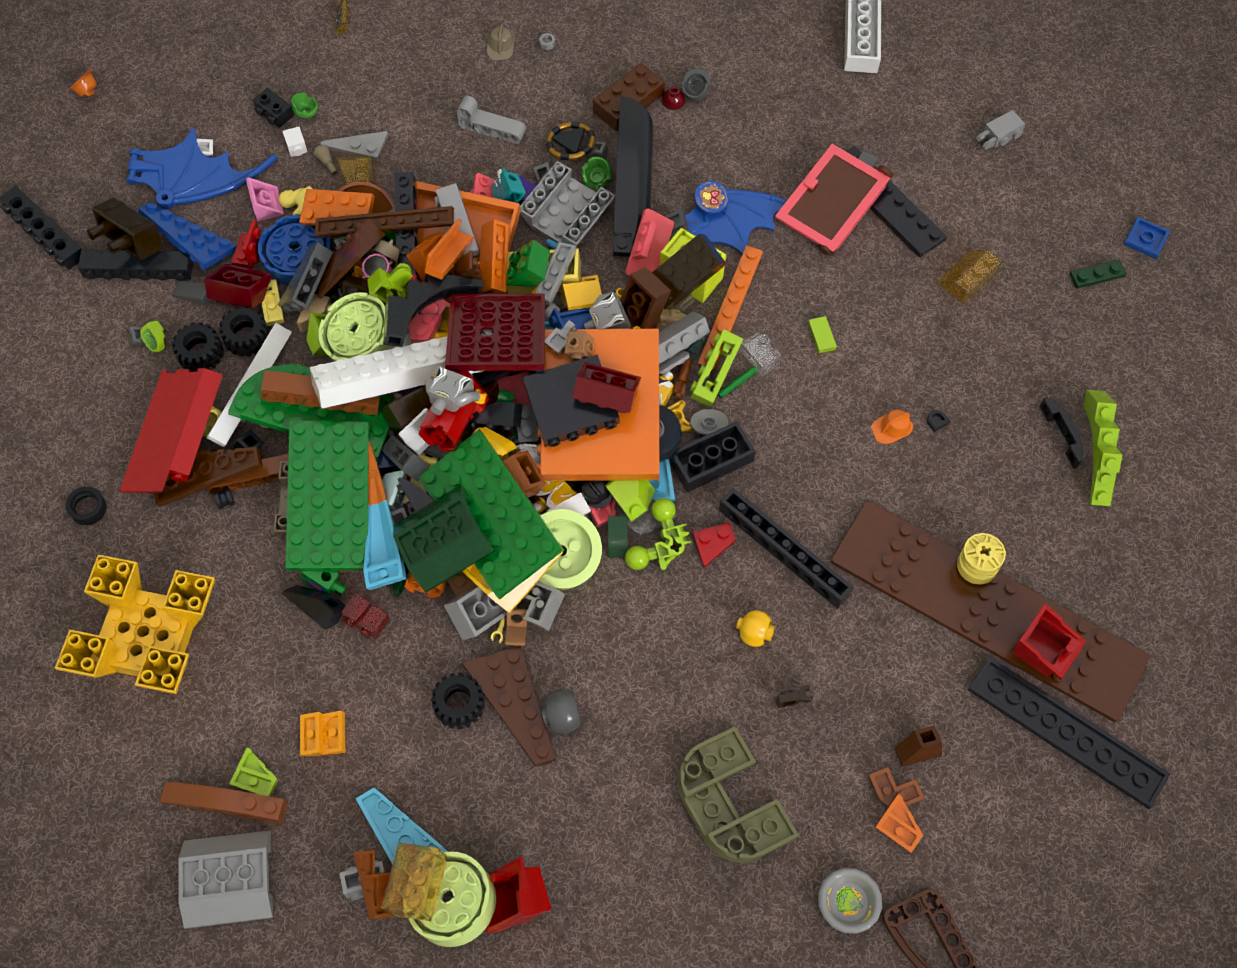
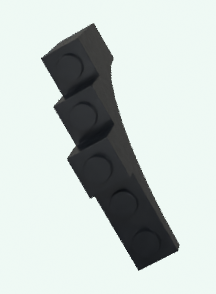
M425 274L424 283L409 280L405 291V298L399 296L388 297L385 306L383 344L403 347L407 328L420 311L436 301L450 298L451 294H481L483 280L448 274L442 280Z

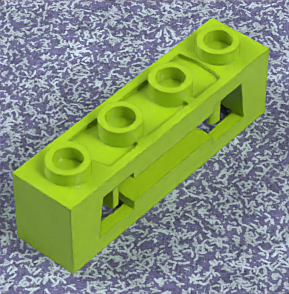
M723 329L721 334H716L712 342L715 346L713 350L709 349L705 357L707 363L705 366L701 365L697 373L700 377L697 382H693L689 390L692 392L691 399L708 407L713 404L743 338ZM719 353L723 356L727 355L714 382L712 383L707 380L703 387L702 384L708 378Z

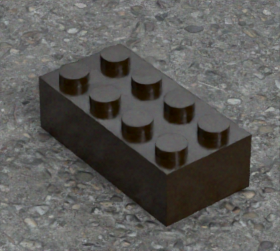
M698 234L652 272L671 290L664 310H671L727 265L706 235Z

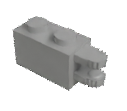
M1012 110L987 123L983 133L979 134L976 139L978 142L988 140L983 145L985 150L991 147L996 148L1000 145L1004 146L1009 140L1017 139L1023 134L1025 123Z

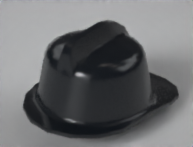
M574 481L576 491L582 493L590 507L603 508L612 500L613 496L605 486L609 481Z

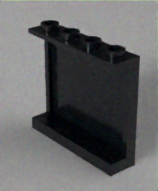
M598 354L523 377L524 386L528 393L545 447H555L560 442L566 440L575 441L579 436L585 434L588 436L594 435L603 428L610 430L620 423L618 412L615 409L601 408L596 404L582 403L572 398L576 377L584 362L601 366Z

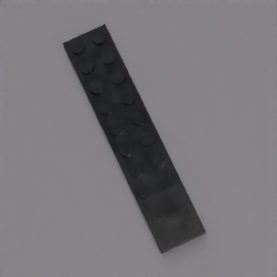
M991 657L988 658L968 689L969 692L1147 809L1152 808L1170 776V773Z

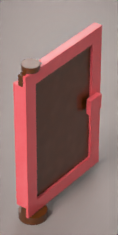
M831 144L775 215V219L821 246L820 251L823 254L828 255L830 252L834 254L886 188V185L893 177V173L883 165L875 169Z

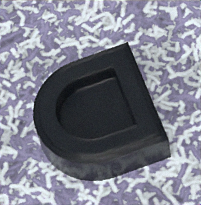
M939 410L931 411L927 417V423L934 432L950 423L947 416Z

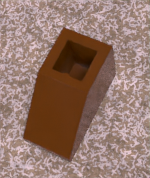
M934 725L915 730L895 747V751L903 767L942 756V741Z

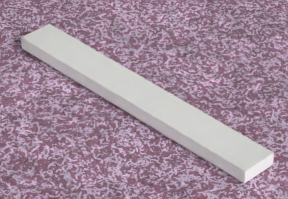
M275 323L209 433L208 439L225 447L241 418L228 415V410L237 391L252 375L272 367L291 335V331Z

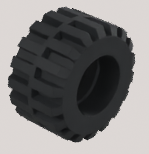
M242 306L240 309L235 307V310H229L227 312L228 315H223V321L219 323V332L226 348L234 355L238 353L240 357H243L244 354L249 357L251 356L250 353L253 352L256 355L258 353L257 350L261 348L269 335V329L264 316L257 309L254 310L253 307L246 308V306ZM242 328H253L245 335H236Z
M193 322L190 326L184 325V329H179L177 331L178 335H174V341H172V349L179 364L182 365L183 369H189L190 372H194V370L197 372L198 368L208 369L211 367L214 369L216 367L215 363L219 364L221 362L220 357H223L222 351H224L215 329L211 328L208 324L203 325L202 322H198V324ZM196 344H206L205 347L199 351H190V349Z
M459 672L458 676H455L454 673H451L449 678L444 676L442 678L443 682L440 683L438 681L436 689L432 691L433 697H431V702L438 720H441L443 725L446 726L448 724L449 728L454 729V726H457L458 729H463V725H466L468 728L471 726L470 723L472 721L476 723L478 721L477 717H481L483 714L482 709H484L485 703L482 688L478 685V681L475 678L472 680V677L468 674L466 677H464L463 673ZM464 692L470 696L467 706L454 710L446 705L447 699L453 693Z

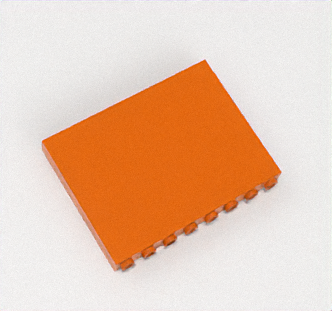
M577 329L576 331H587L595 339L594 351L591 356L598 354L602 367L640 376L641 381L631 412H618L620 423L613 429L606 430V428H603L594 435L588 436L585 434L579 436L575 441L566 440L560 442L558 446L545 447L538 426V437H541V444H538V456H541V463H537V468L545 481L659 480V329ZM545 330V340L553 330ZM545 345V368L543 371L574 362L565 354V350L558 355Z

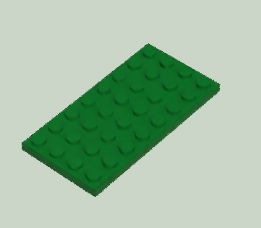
M289 420L286 571H363L365 544L368 536V422Z
M480 429L418 477L433 500L438 499L459 485L463 486L470 500L468 505L480 530L488 536L495 551L475 563V565L499 600L564 551Z

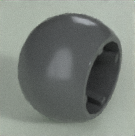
M559 689L547 695L545 698L546 706L541 707L545 726L551 725L552 732L561 735L576 731L581 726L574 692L567 689Z

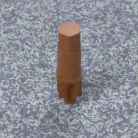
M689 358L680 365L678 376L675 380L673 394H675L677 399L684 396L686 386L688 385L687 381L693 363Z

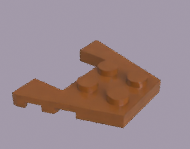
M422 846L402 847V870L375 873V850L354 851V858L369 919L406 915L404 909L405 888L412 873L418 867L415 863L417 854H421Z

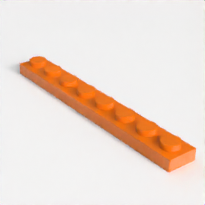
M746 245L699 359V367L706 365L707 360L705 357L709 349L713 350L715 346L712 342L716 334H721L723 329L729 332L732 331L763 255L762 250ZM720 353L711 370L713 372H715L717 365L720 361V358L722 356Z

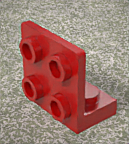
M252 220L248 234L241 233L231 261L232 265L253 269L255 263H258V242L261 236V229L256 220Z

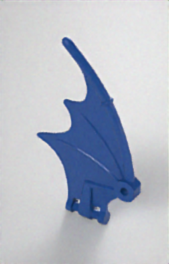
M192 128L187 138L173 148L159 151L130 149L129 155L131 160L128 162L129 175L126 182L131 185L143 183L150 186L157 194L156 201L159 207L171 209L174 205L194 203L237 190V188L247 183L246 179L248 177L253 179L277 160V155H271L253 169L237 171L229 165L228 152L213 158L205 156L198 146L195 129Z
M727 189L729 195L728 205L720 214L707 215L695 206L690 213L685 215L688 223L687 227L694 236L704 234L711 243L728 245L743 255L746 245L748 246V238L751 231L757 228L775 231L773 217L786 203V199L775 196V194L770 195L748 190Z

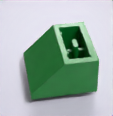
M532 240L528 244H524L517 252H513L509 257L510 263L509 269L506 272V285L535 287L545 280L550 250Z

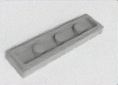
M558 243L547 266L545 280L539 283L535 294L545 293V305L551 306L577 250L576 245Z

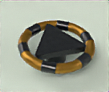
M566 122L556 126L549 132L546 138V147L552 156L560 160L572 161L589 154L594 148L596 137L589 126L580 122ZM569 128L575 129V130H571V131H568V132H564V133L558 134L559 132H561L562 130H565V129H569ZM585 131L588 135L589 143L583 150L578 152ZM552 140L565 148L566 153L556 151Z

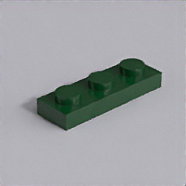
M1120 259L1074 270L1069 275L1076 289L1125 277L1127 272Z

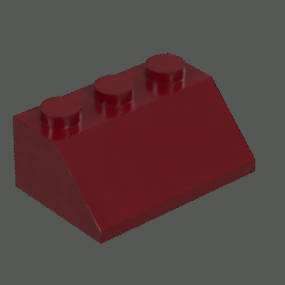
M224 264L204 279L207 298L233 306L256 308L264 301L271 273Z
M584 362L576 377L572 398L582 403L596 404L601 408H612L619 413H630L641 377Z

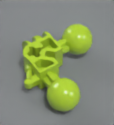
M659 498L653 503L651 508L653 517L662 523L663 530L660 531L661 539L665 540V543L662 541L654 543L652 545L653 548L649 549L639 545L629 548L625 554V562L631 569L642 570L648 565L650 560L657 559L660 570L663 571L671 560L673 561L676 556L684 551L685 545L692 543V541L686 540V536L690 533L683 530V527L687 524L674 526L672 519L675 516L676 507L670 499ZM673 543L675 546H679L676 552L674 549L671 550L670 548L673 545Z

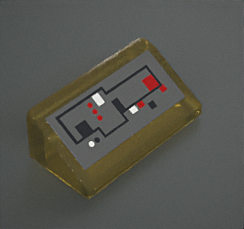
M342 0L336 9L334 34L347 33L349 14L347 0Z

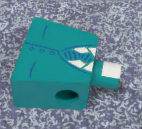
M505 168L499 169L497 171L498 178L491 187L493 198L519 203L526 194L519 176L516 173L508 172Z

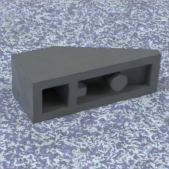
M394 435L390 437L381 449L402 471L416 481H419L418 477L430 467Z

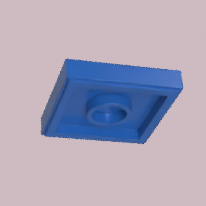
M1137 217L1123 245L1157 259L1170 231Z

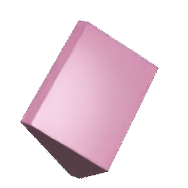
M248 177L246 182L257 221L283 216V207L278 200V187Z

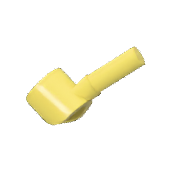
M505 617L500 620L497 631L492 633V641H494L496 635H500L499 643L503 642L502 632L506 621Z

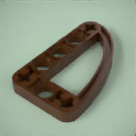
M927 889L888 908L883 913V923L888 932L915 968L931 967L914 951L898 927L924 914H927L954 968H979L938 891ZM927 894H929L930 897L934 896L936 898V900L933 901L936 908L939 905L941 907V909H938L933 914L930 911L934 909L932 903L926 902V899L928 898ZM908 903H914L917 906L916 914L911 915L907 912L906 905ZM898 907H901L903 915L896 919V923L894 921L889 922V912L895 915L900 912ZM937 914H943L946 917V925L940 926L935 920ZM948 934H953L957 937L958 943L956 946H950L947 943L946 937ZM962 954L968 958L969 964L967 967H961L958 964L957 957Z

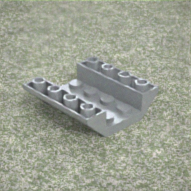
M557 161L521 204L520 215L532 230L545 238L551 239L556 243L562 242L576 245L577 247L615 199V195L602 187L596 193L571 178L572 169Z
M270 830L186 840L183 842L179 855V907L184 929L273 918V896L269 893L268 853H271Z

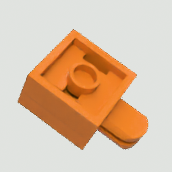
M441 231L427 236L406 255L422 281H425L427 256L444 236ZM454 266L449 270L448 275H453L451 271L454 269Z

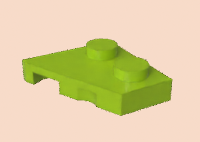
M246 748L229 785L244 792L271 797L278 779L256 757L250 748Z

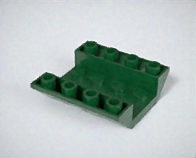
M459 485L394 525L393 537L406 566L426 593L495 552L488 536L480 530L468 505L470 500L462 485Z

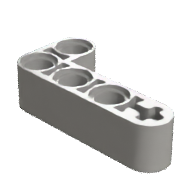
M464 96L457 109L458 124L463 129L467 128V130L480 134L482 132L484 135L494 138L499 137L501 140L515 144L521 142L526 131L525 124L520 121L479 110L477 101L471 96Z

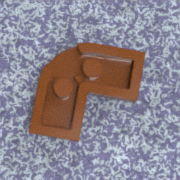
M889 767L869 774L878 798L887 806L891 805L897 794L902 796L906 806L925 799L917 779L896 786Z

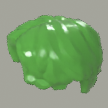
M602 157L590 158L582 167L584 185L588 188H594L596 191L601 187H605L612 178L613 168H611V164Z

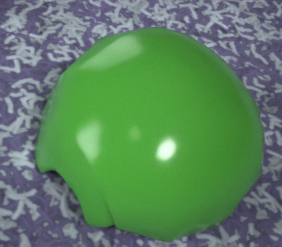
M304 92L292 96L291 106L296 116L308 119L317 113L318 104L314 97L309 98Z

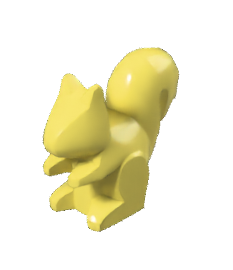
M308 186L307 188H299L295 191L285 190L279 195V203L284 208H292L297 205L298 208L292 215H301L306 189L312 188Z

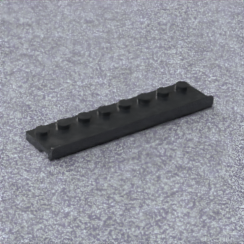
M855 145L846 151L856 158H859L862 153ZM891 181L888 182L886 188L870 207L918 257H922L923 254L929 250L931 251L947 239V236Z

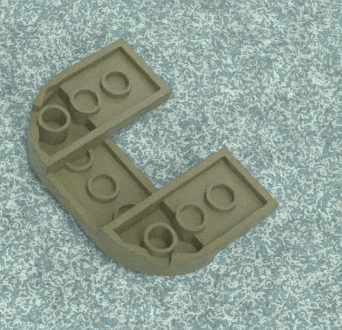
M733 727L699 743L688 752L678 770L677 788L685 808L707 846L725 860L735 863H750L797 839L799 834L778 799L739 817L720 781L753 766L756 761L737 728Z

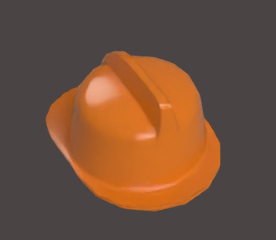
M93 68L86 71L69 90H73L81 97L93 95L95 93L94 88L97 86V82L92 75Z
M897 409L875 420L871 428L877 442L890 444L911 434L913 423L910 421L909 412L906 413Z

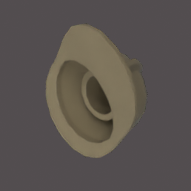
M503 24L500 27L494 28L488 38L487 55L492 60L509 59L513 54L514 36Z
M393 239L389 242L380 240L370 250L369 255H384L388 262L390 260L393 262L390 266L396 268L400 250L393 245Z

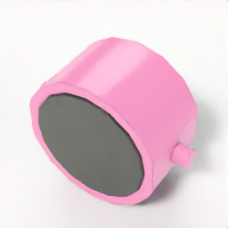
M381 254L369 255L362 263L363 279H368L378 268L390 274L393 271L390 266L393 262L391 260L388 262L387 258Z

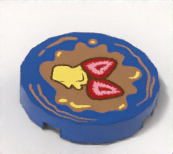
M705 181L695 190V206L704 214H720L728 205V191L719 182Z

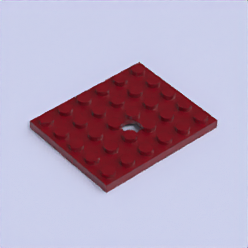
M545 293L451 294L445 369L450 371L544 370ZM484 330H491L492 332L490 336H483L481 334H483Z

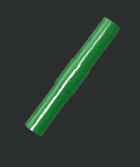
M752 366L721 389L717 396L722 399L732 390L736 389L757 372L756 367Z

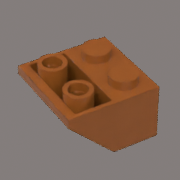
M528 450L511 455L503 460L527 497L538 494L546 484Z

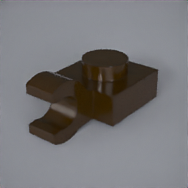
M805 685L799 692H792V690L781 692L776 700L778 708L796 705L800 702H811L813 696L804 695V692L809 691L811 687Z

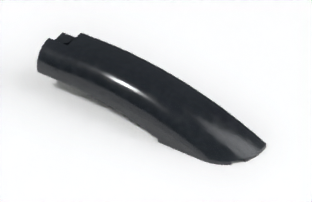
M623 96L620 97L613 256L630 257L645 209H650L653 121L649 112L641 103Z

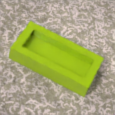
M826 316L808 320L818 353L836 350L837 346Z

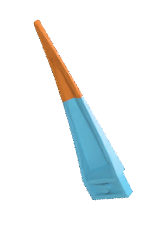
M368 442V536L365 544L363 571L366 589L372 590L405 580L406 573L405 561L393 537L395 524L372 444Z

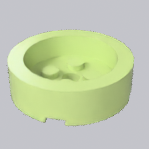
M353 293L340 298L329 307V312L325 319L321 320L319 342L324 352L334 361L389 350L393 347L383 344L385 305L379 298L367 293ZM358 325L355 332L351 331L353 326Z
M558 509L542 514V519L560 545L566 548V554L556 560L539 582L558 590H568L583 584L596 571L602 555V543L596 527L585 516L572 510Z
M460 852L439 853L432 856L422 866L419 865L409 878L404 893L405 913L413 928L428 941L443 947L461 946L477 938L489 925L496 907V890L494 883L490 881V875L475 859ZM451 891L454 897L446 903L443 902V895Z

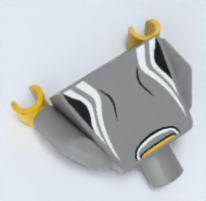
M618 288L616 293L611 292L599 295L593 306L589 309L592 320L584 323L586 329H630L632 327L620 301L623 289ZM635 326L633 329H641V328H640L639 326Z
M440 366L436 374L432 373V376L425 380L426 393L433 404L431 411L436 415H441L444 409L456 412L460 407L471 402L485 403L487 394H481L479 389L474 391L473 379Z

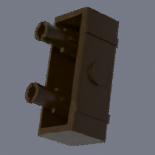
M111 198L93 207L92 210L97 226L88 229L87 234L91 240H95L102 235L112 240V242L107 243L108 249L112 254L125 249L140 260H143L162 250L163 247L157 225L125 205L122 201Z
M422 385L407 394H404L402 390L391 392L390 394L394 400L387 404L381 410V413L395 435L399 434L425 408L430 409L432 403L430 402L429 395L426 393V385Z

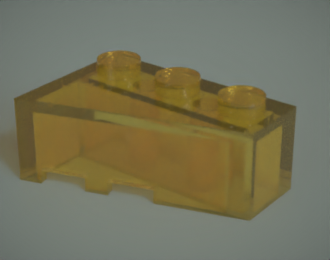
M372 157L337 158L345 185L352 182H369L374 184Z

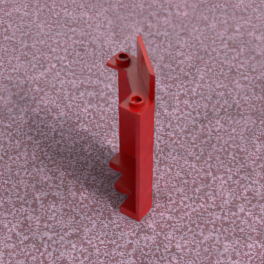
M198 368L197 372H190L189 369H180L176 373H169L168 370L161 371L119 490L120 492H162L167 476L177 482H187L223 374L205 368Z

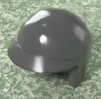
M701 68L689 70L682 81V89L685 96L691 101H700L708 95L711 86L708 73Z

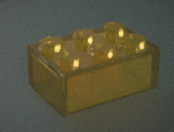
M399 842L381 909L392 916L431 922L447 855L440 848Z

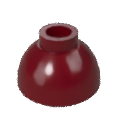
M673 86L664 92L662 103L668 109L677 110L684 106L685 96L678 87Z

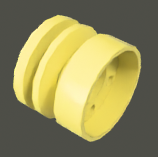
M986 533L974 534L968 538L957 559V568L961 576L970 583L979 585L992 581L1005 560L1006 551L1004 545L998 538Z

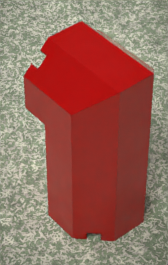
M453 371L473 379L474 391L479 389L481 394L487 393L470 371ZM486 396L484 404L471 402L460 407L456 412L444 409L441 415L434 414L430 407L420 425V437L430 446L434 444L439 445L438 449L441 451H454L469 421L474 417L472 414L476 411L480 413L484 410L490 399L489 396Z

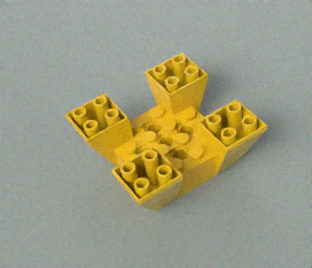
M98 555L84 592L109 607L99 635L69 629L55 669L94 678L116 672L138 676L135 686L176 694L189 658V654L185 653L193 628L204 615L216 579L214 577L175 570L167 595L142 591L137 562Z

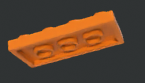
M306 189L299 223L315 226L316 218L372 213L375 196L371 193Z

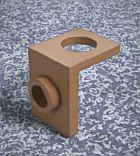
M513 609L511 613L507 612L505 645L525 646L527 621L524 619L514 621L511 616L518 614L524 618L527 610Z

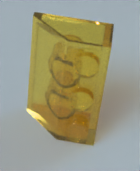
M970 250L937 281V284L965 304L998 272L1002 260L989 250Z

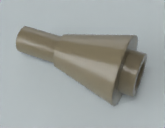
M327 145L317 146L313 155L328 168L331 175L336 174L338 171L333 165L329 147Z

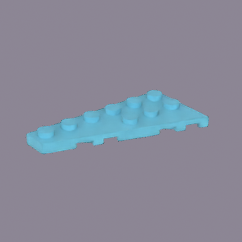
M372 788L356 798L396 871L402 870V847L422 846L421 854H417L415 864L418 866H422L436 854L448 852L377 789Z

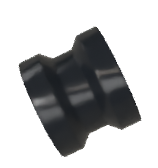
M229 487L224 488L223 491L217 490L213 492L219 510L223 509L226 505H235Z

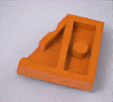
M897 794L875 828L912 853L923 837V834L903 801L902 796Z

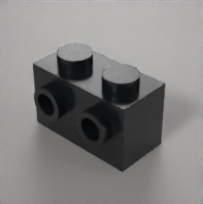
M266 88L253 99L255 112L259 116L263 115L271 125L275 124L280 128L294 117L292 106L269 88Z

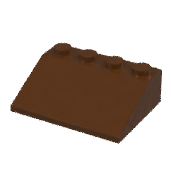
M368 219L365 223L361 221L354 228L356 232L353 233L351 231L344 238L346 242L344 244L341 242L334 249L336 253H332L319 282V299L332 289L385 236L384 232L371 219Z

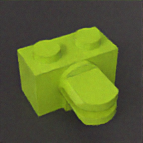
M400 263L390 274L378 268L367 279L369 294L379 298L384 303H387L389 296L405 298V291L408 285L406 283L412 278L410 266Z

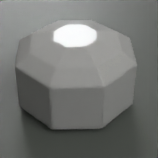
M549 33L542 34L539 38L540 47L544 50L553 49L555 46L554 36Z

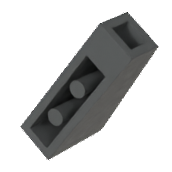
M319 243L309 247L278 303V306L282 307L284 312L295 314L308 309L333 251Z

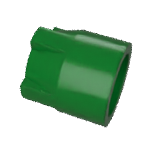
M500 389L496 402L513 403L515 394Z

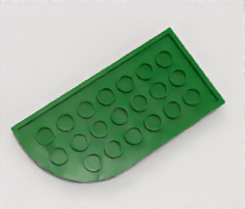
M278 365L264 369L311 376L310 368L300 365ZM261 370L242 384L228 410V415L288 434L289 420L368 422V442L372 444L376 461H378L381 449L390 430V426L382 415L381 410L387 404L393 402L394 399L390 393L380 395L378 415H366L364 413L345 412L336 409L327 410L321 407H306L305 405L297 404L288 405L282 402H267L266 400H261V386L264 370Z

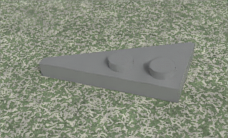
M387 131L325 140L321 141L320 145H327L329 150L378 161L389 135Z

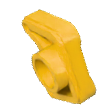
M681 400L668 407L678 418L682 433L694 431L691 427V422L686 421L682 412L685 408L684 401Z

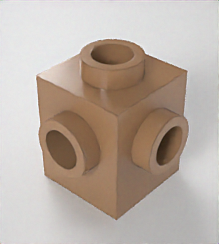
M570 331L567 343L565 344V354L572 361L591 357L594 351L595 339L587 331Z

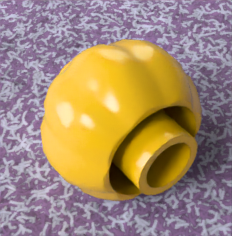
M753 610L748 612L743 618H739L736 629H739L740 638L745 644L759 647L765 644L764 640L771 641L775 626L771 625L772 619L767 613Z

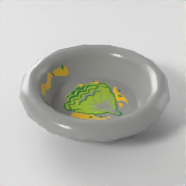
M842 868L831 872L823 880L818 892V906L823 918L833 928L843 933L858 934L870 929L878 921L882 911V894L877 883L867 873L856 868Z

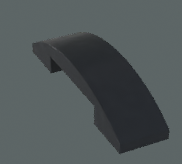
M1046 397L1039 407L1048 422L1055 420L1069 445L1065 454L1073 469H1076L1083 459L1082 442L1078 430L1068 414L1057 403Z

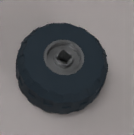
M659 405V462L665 459L667 460L676 452L682 437L678 418L673 411L663 405Z

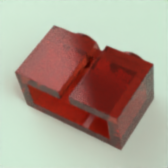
M355 593L341 612L344 618L343 622L351 628L354 626L359 628V632L366 638L371 636L377 639L389 623V616L374 605L369 607L370 602Z

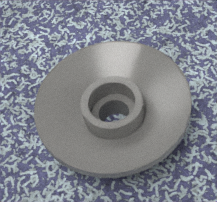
M714 409L700 410L691 418V427L702 435H708L728 425L727 416Z

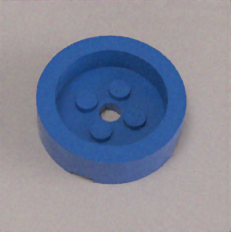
M291 215L276 220L275 224L263 231L258 242V253L265 272L271 273V279H276L277 283L286 286L289 285L311 245L319 243L333 251L330 237L317 238L315 236V226L299 223L301 215ZM292 245H299L295 251L291 249Z

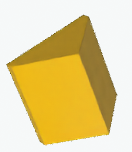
M599 280L563 284L560 301L568 311L591 308L599 295H602Z

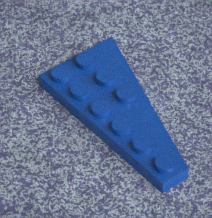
M149 202L138 208L139 214L155 223L158 232L161 234L165 233L167 235L166 239L181 252L188 253L190 259L193 262L197 261L202 270L226 258L236 250L237 245L228 239H224L214 232L208 231L183 217H179L171 211L157 206L155 203Z

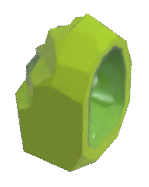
M158 321L148 322L140 330L141 339L151 351L161 353L166 345L163 327Z

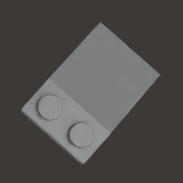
M477 585L444 605L462 640L476 637L507 615V611Z

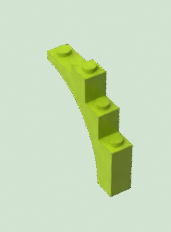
M1086 390L1083 405L1090 422L1093 442V475L1089 501L1091 505L1110 506L1116 474L1120 471L1123 454L1117 448L1120 429L1114 423L1117 403L1105 391Z

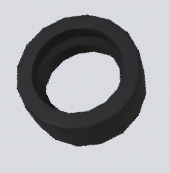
M86 486L71 492L65 504L66 511L73 521L86 526L100 521L107 509L106 501L100 492L93 487ZM94 497L97 500V506L91 513L78 515L75 512L77 503L83 498Z

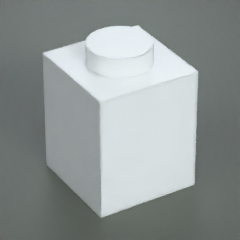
M300 127L283 131L291 157L307 153Z

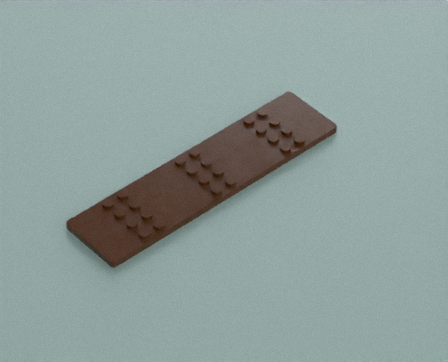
M868 501L864 504L832 557L831 563L1109 720L1113 722L1120 720L1150 659L1148 653L999 572L989 583L981 585L970 583L961 576L957 568V559L961 551ZM1044 604L1049 606L1063 618V621L1086 640V643L1061 680L1053 673L1049 677L1045 676L1013 654L1016 649L1015 645Z

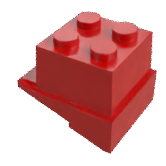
M1044 604L1015 645L1016 649L1013 654L1045 676L1049 677L1053 673L1061 680L1086 643V640L1063 621V618Z
M523 856L489 873L490 881L494 883L496 890V907L493 917L486 927L487 934L502 932L552 910L540 867H524Z

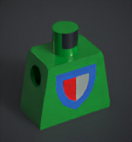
M301 571L302 583L315 590L327 593L334 592L341 597L347 590V586L339 582L340 575L337 571Z

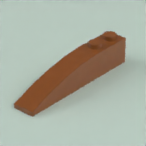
M165 782L159 801L164 804L283 825L288 807L287 802L281 798L176 782Z

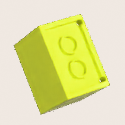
M680 228L660 252V265L696 236ZM716 249L724 261H726V254ZM725 266L690 295L704 303L723 279Z

